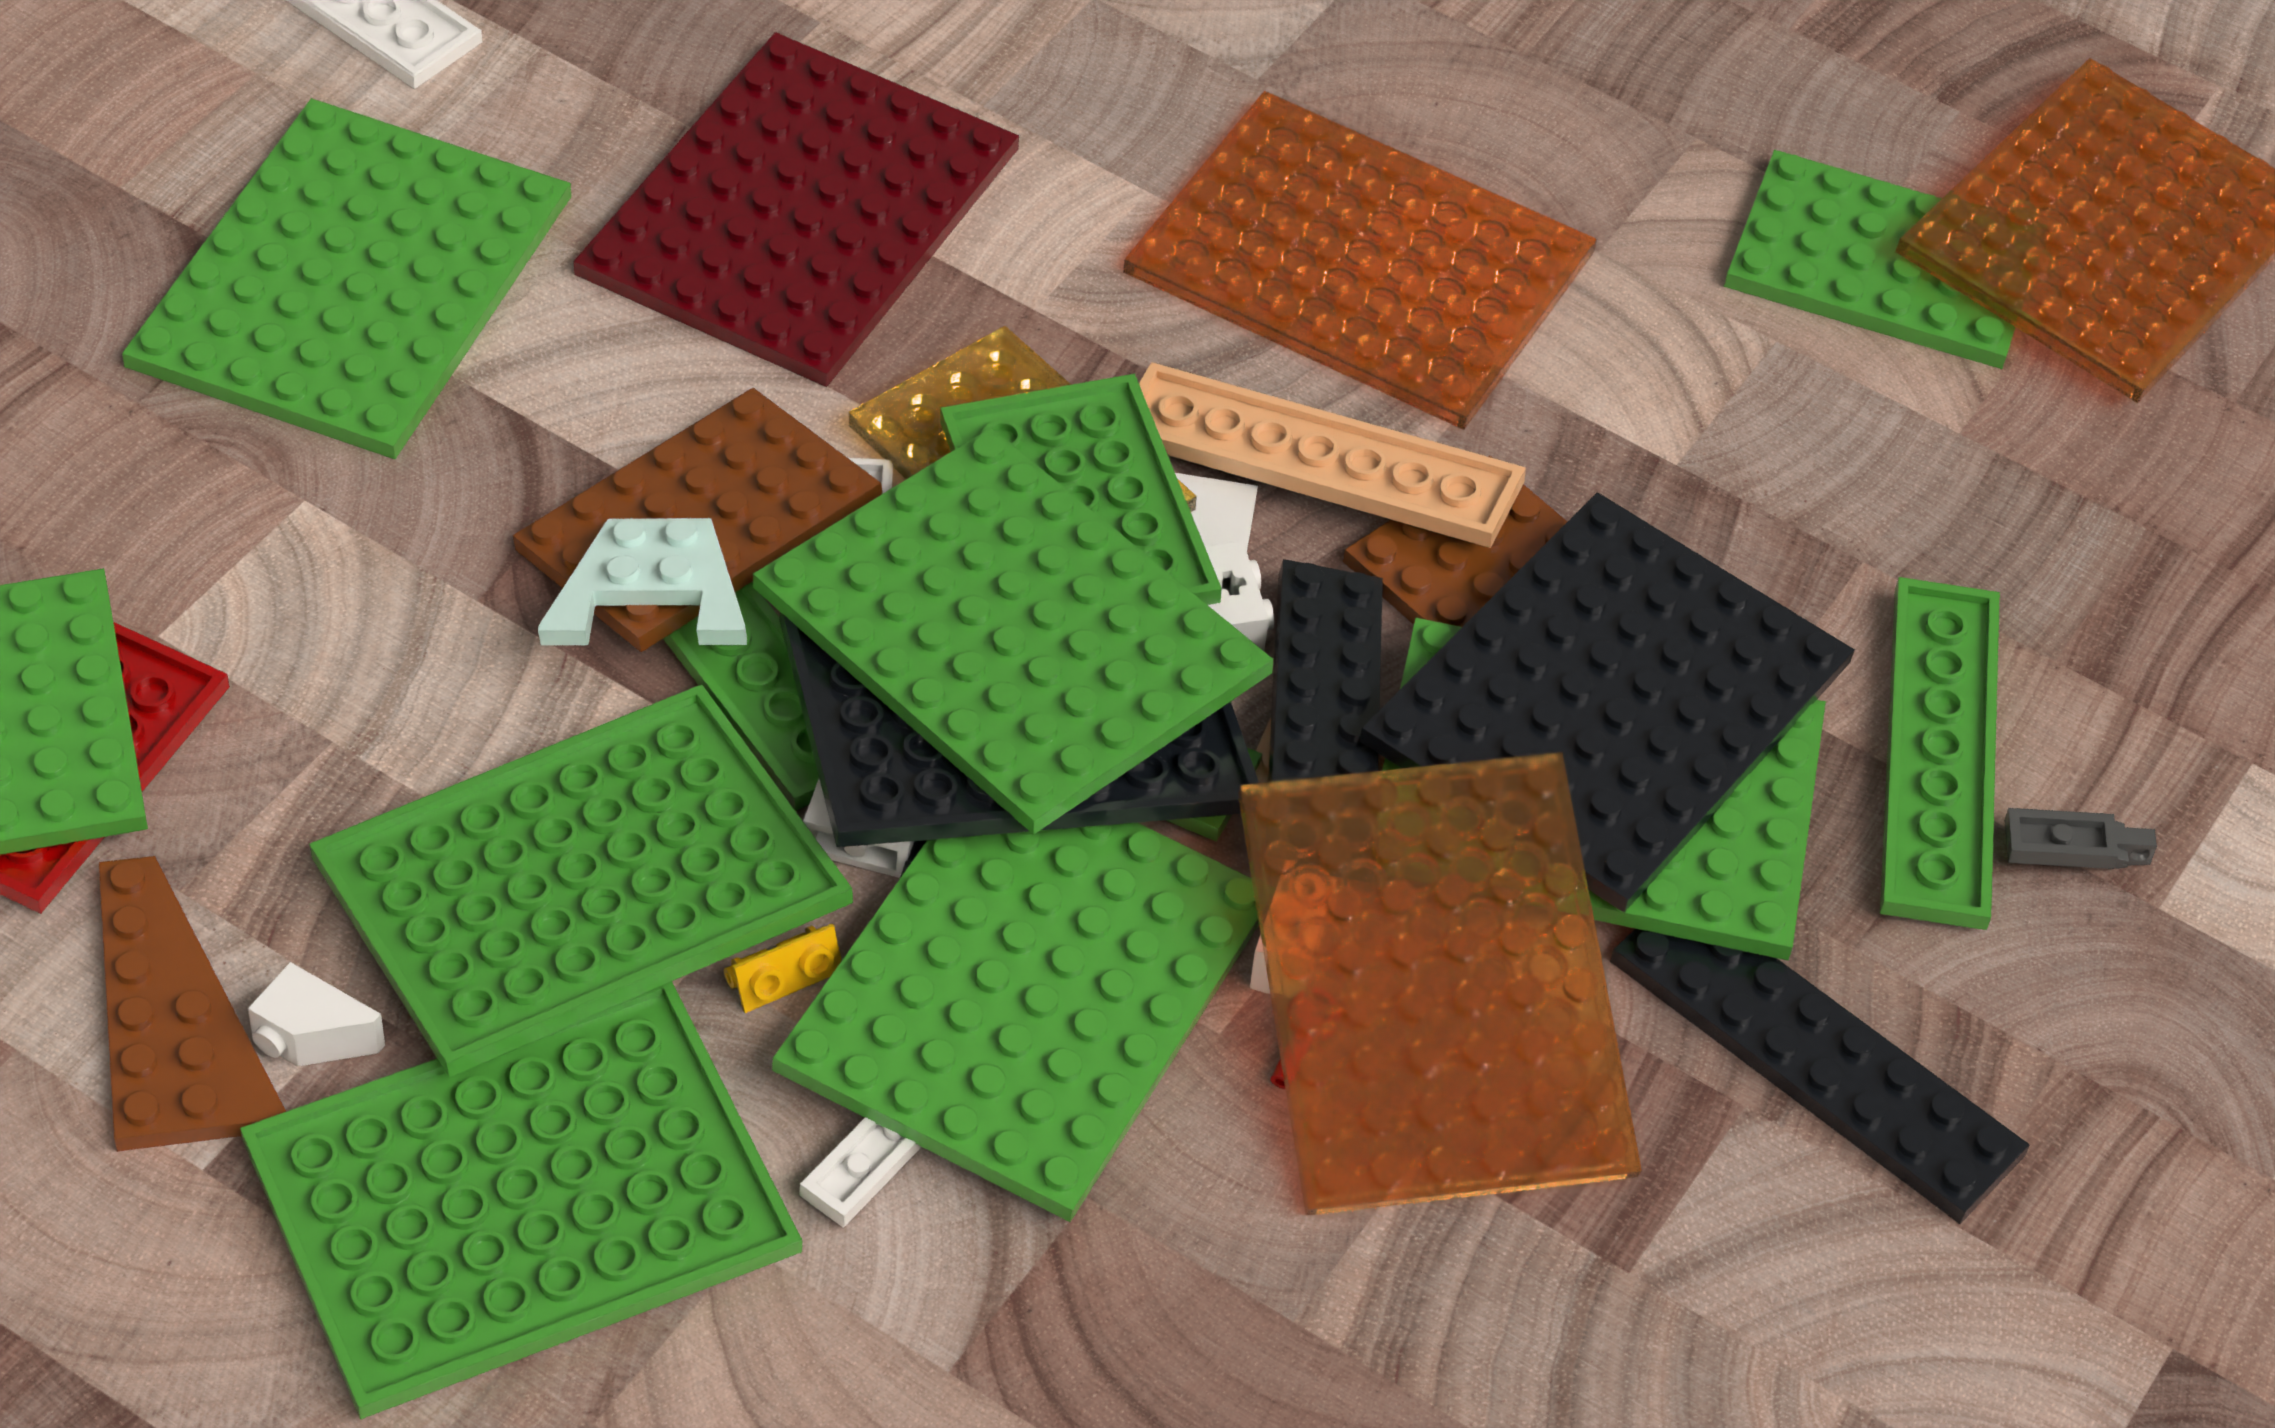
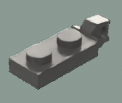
M2008 808L2004 820L2008 863L2119 869L2126 868L2128 865H2150L2157 849L2155 829L2125 827L2124 823L2115 821L2114 814Z

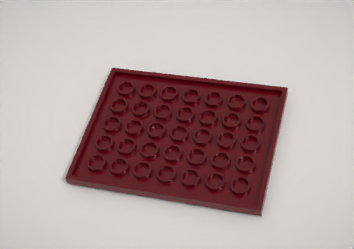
M775 32L573 261L574 275L827 387L1019 149V135Z

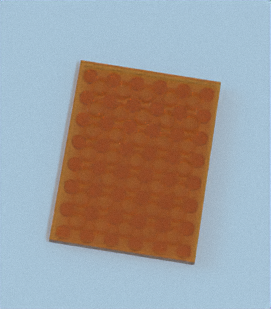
M2089 58L1900 238L1895 252L2131 400L2139 403L2275 259V168L2266 161L2253 156L2233 144L2226 137L2213 132L2193 120L2186 113L2178 111L2151 95L2147 90L2116 74L2109 67Z
M1263 91L1124 259L1123 273L1465 430L1593 255L1597 239L1269 92Z
M1562 752L1240 785L1238 796L1306 1216L1627 1179L1640 1175L1642 1168Z

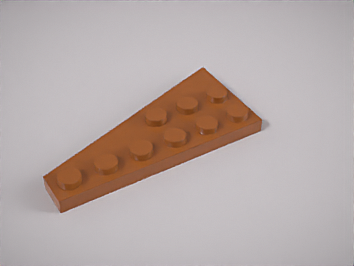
M149 856L99 862L113 1125L117 1152L240 1137L241 1127L286 1112L156 857Z

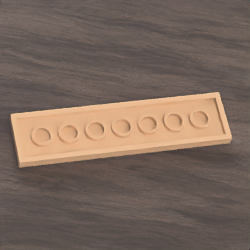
M1151 362L1139 382L1168 456L1485 547H1492L1525 482L1526 467L1157 363Z

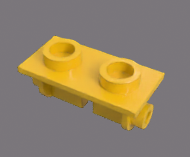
M829 924L816 929L811 925L805 928V932L777 943L776 947L771 950L765 948L742 959L739 957L731 959V966L724 968V975L732 989L738 987L743 1012H750L831 977L842 961L835 927L833 924Z

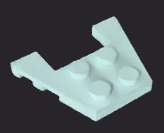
M711 518L607 519L538 627L541 645H588L596 606L700 605L696 629L699 645H747L745 623Z

